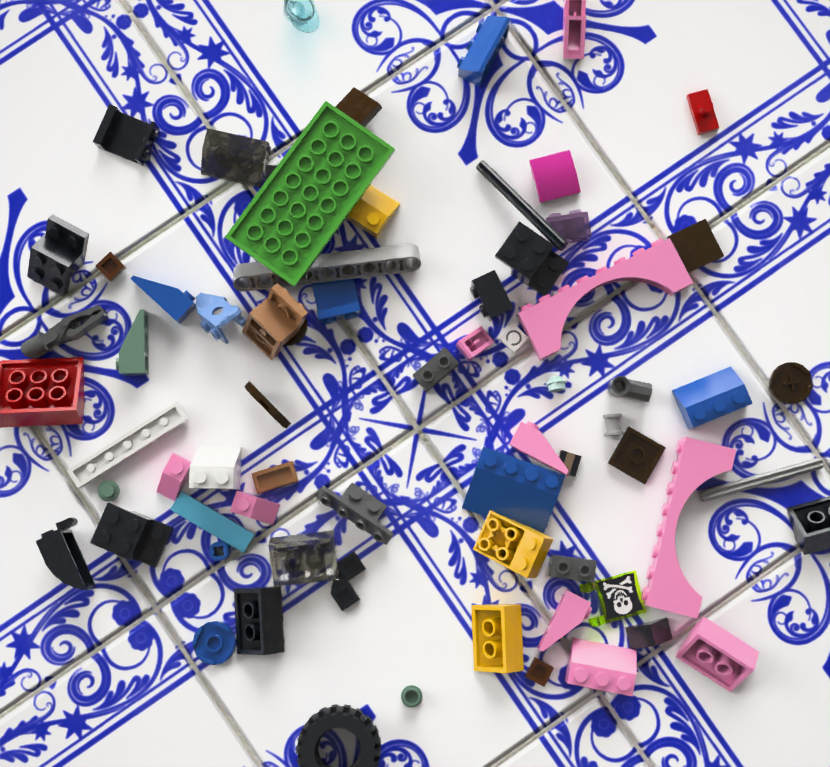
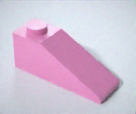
M529 421L527 424L521 422L509 445L568 477L569 470L543 434L538 430L539 426Z
M565 589L537 648L543 652L582 623L583 619H587L592 611V607H590L591 602Z

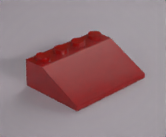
M83 357L0 361V428L83 423L85 407Z

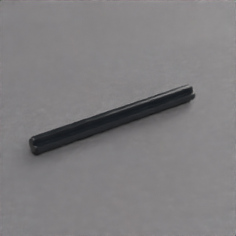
M483 160L477 164L476 169L558 250L562 251L567 247L568 242L493 168Z

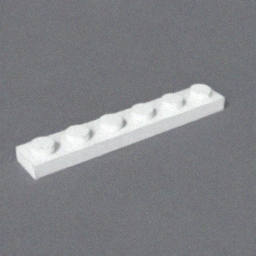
M175 401L68 469L67 472L77 488L80 489L189 419L179 403Z

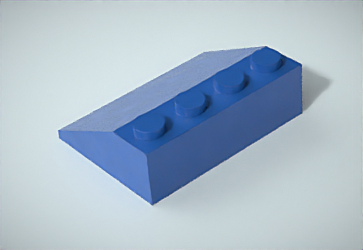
M483 447L462 509L485 517L488 516L491 510L544 534L565 475Z

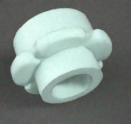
M561 376L551 377L546 386H548L549 392H559L566 389L565 383L567 381L562 380Z

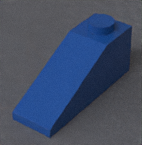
M137 276L130 278L179 324L196 308V304L193 302L196 298L187 290L183 293L179 288Z

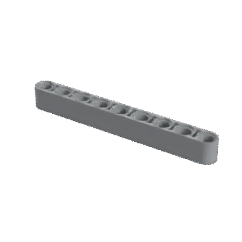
M414 244L320 254L298 285L413 272L421 267L420 251ZM259 262L238 264L233 270V286L241 292L271 289L277 283L281 287L292 286Z

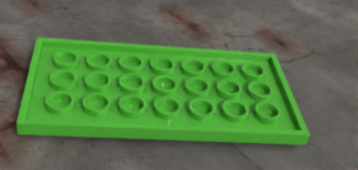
M325 101L226 234L225 238L296 288L394 154L395 148Z

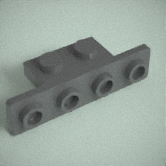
M351 482L341 497L325 486H322L316 497L323 505L337 511L341 517L347 518L357 528L372 535L376 541L385 545L388 544L394 533L377 522L387 505L353 482Z

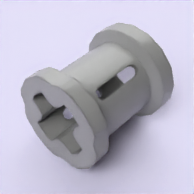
M622 413L602 415L606 423L605 437L624 435L620 425Z

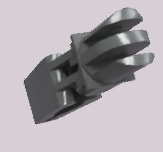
M100 305L67 316L50 328L47 333L44 334L37 331V335L22 343L21 352L32 359L39 358L48 352L54 353L52 347L81 338L109 318L108 312ZM85 319H88V320H87L83 325H81L80 327H78V328H76V329H72V328H74V326H75L77 323H79L80 321H83V320H85Z

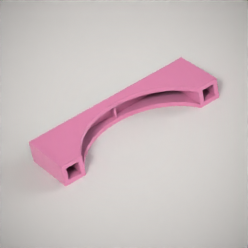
M662 238L651 243L652 247L647 250L640 248L632 253V257L628 259L622 257L613 262L614 266L608 269L604 266L595 271L596 275L590 278L586 275L576 280L577 284L569 287V285L561 287L557 290L558 294L552 297L550 294L538 299L540 303L532 306L529 303L521 307V312L518 313L517 318L529 337L528 339L539 361L559 352L561 349L562 330L568 314L582 297L598 287L613 282L635 281L655 286L671 296L692 285L693 281L671 239L669 238L665 241Z
M683 437L681 441L677 442L675 453H678L676 462L673 461L671 466L672 482H668L666 488L668 499L667 503H663L661 509L663 520L656 530L658 542L652 548L651 557L654 559L652 566H649L647 569L646 579L649 580L647 587L643 588L641 595L644 605L698 619L703 597L692 588L680 568L675 547L676 526L681 510L693 491L711 477L732 470L737 449L689 437Z

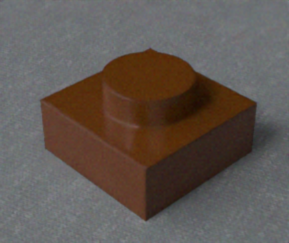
M111 251L95 265L111 282L127 268Z
M534 656L524 676L545 687L554 667Z

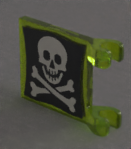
M635 570L579 585L582 593L596 590L603 615L588 619L589 625L592 627L646 613L644 600H641L642 593Z

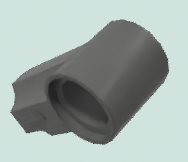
M618 376L609 381L607 390L614 397L620 396L649 402L652 395V384ZM616 381L622 383V392H618L615 389L614 384Z

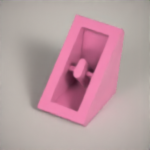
M480 326L456 343V347L465 359L470 362L491 346L494 341L484 328Z

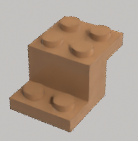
M277 283L271 288L268 297L249 313L242 333L272 361L278 356L281 347L300 331L308 312L301 303L290 296L287 289L282 288Z

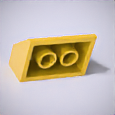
M370 185L346 220L378 239L400 206V203Z
M521 604L471 605L474 671L495 673L524 671Z

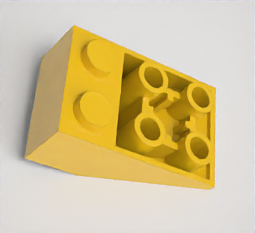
M490 510L473 550L526 578H537L554 539L536 529Z

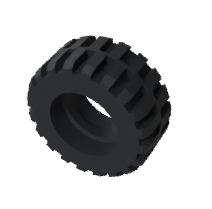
M334 704L331 707L320 709L319 712L314 713L305 723L298 737V744L296 746L298 766L331 767L319 755V742L327 731L334 728H342L352 732L360 745L359 756L354 764L349 767H378L381 754V738L379 737L377 726H374L372 719L368 715H364L362 710L351 708V705L338 706V704Z

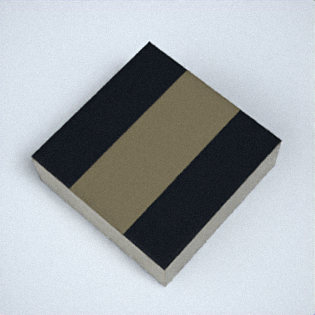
M560 450L559 458L569 470V475L576 477L582 456Z

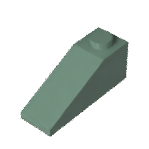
M139 309L119 351V358H116V370L123 376L149 375L148 312L144 309Z

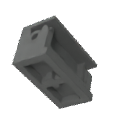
M445 347L413 374V378L427 393L456 369L459 362Z
M551 554L548 576L594 582L597 561Z

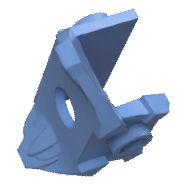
M202 292L196 296L197 313L202 320L200 322L201 327L206 333L210 332L217 341L220 339L225 344H228L229 341L221 327L231 320L243 327L246 319L241 315L242 311L237 305L232 306L229 304L226 297ZM223 309L220 314L213 315L215 311Z

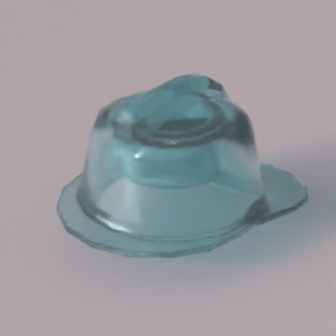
M284 0L283 14L298 30L312 33L319 28L320 19L313 0Z

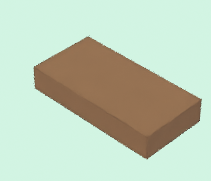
M293 461L251 473L257 494L299 482Z

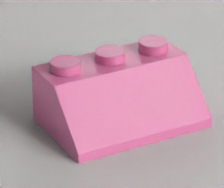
M703 616L692 627L675 657L729 692H732L755 670L759 651Z
M572 637L565 675L567 684L633 697L637 670V650Z

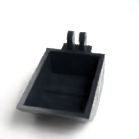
M71 517L55 523L57 530L52 529L42 533V538L36 541L46 566L55 577L73 588L82 590L97 588L72 530L69 529L76 526L78 520Z

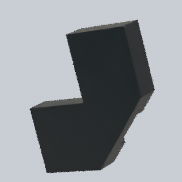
M355 551L337 562L330 594L342 611L360 600L349 580L363 572L366 567Z

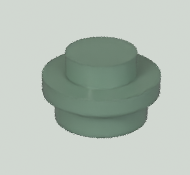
M112 480L103 481L98 487V495L104 501H114L119 496L120 488Z
M408 685L401 692V700L407 707H416L422 701V691L415 685Z

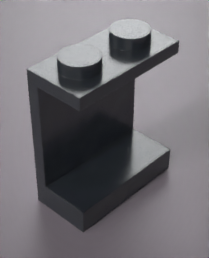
M109 104L93 139V143L97 148L143 166L145 161H148L151 157V147L154 142H157L160 131L155 122L151 121V124L120 112L116 106Z

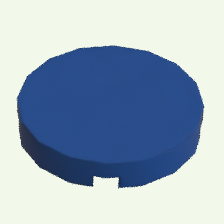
M211 621L199 627L194 634L192 644L198 659L206 664L217 665L230 659L235 652L237 642L235 633L230 626L224 622Z

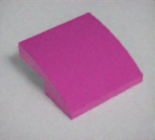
M570 150L529 160L540 203L581 192Z

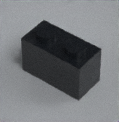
M495 270L471 281L472 287L469 289L473 298H478L481 304L479 310L483 318L487 317L491 321L512 311L513 306Z

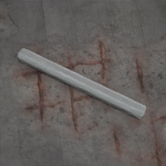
M818 457L699 491V497L702 502L819 470L824 467L823 461Z

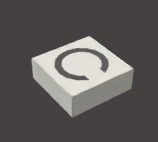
M513 323L500 336L499 340L512 353H515L529 337Z

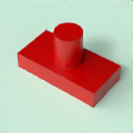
M708 89L687 94L686 98L697 135L717 131L719 124Z

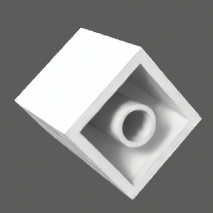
M198 446L190 464L189 488L240 490L242 447Z

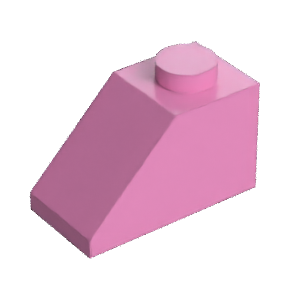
M173 453L162 472L156 492L175 502L189 478L191 461Z
M236 491L230 512L274 525L280 504L242 491Z

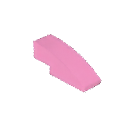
M564 0L563 59H584L586 0Z

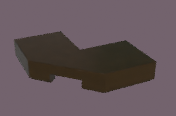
M250 381L244 386L249 394L283 428L287 429L291 425V422Z

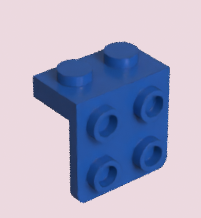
M354 279L312 284L320 323L325 325L333 324L338 319L345 318V320H351L361 314Z

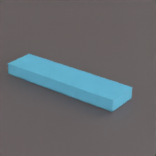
M183 491L179 493L170 509L245 553L255 536L253 532Z

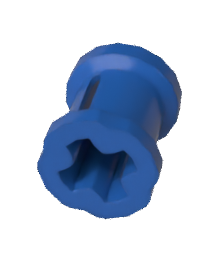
M224 541L214 542L209 548V555L215 561L225 560L231 554V546ZM223 546L224 555H217L218 550L216 547Z

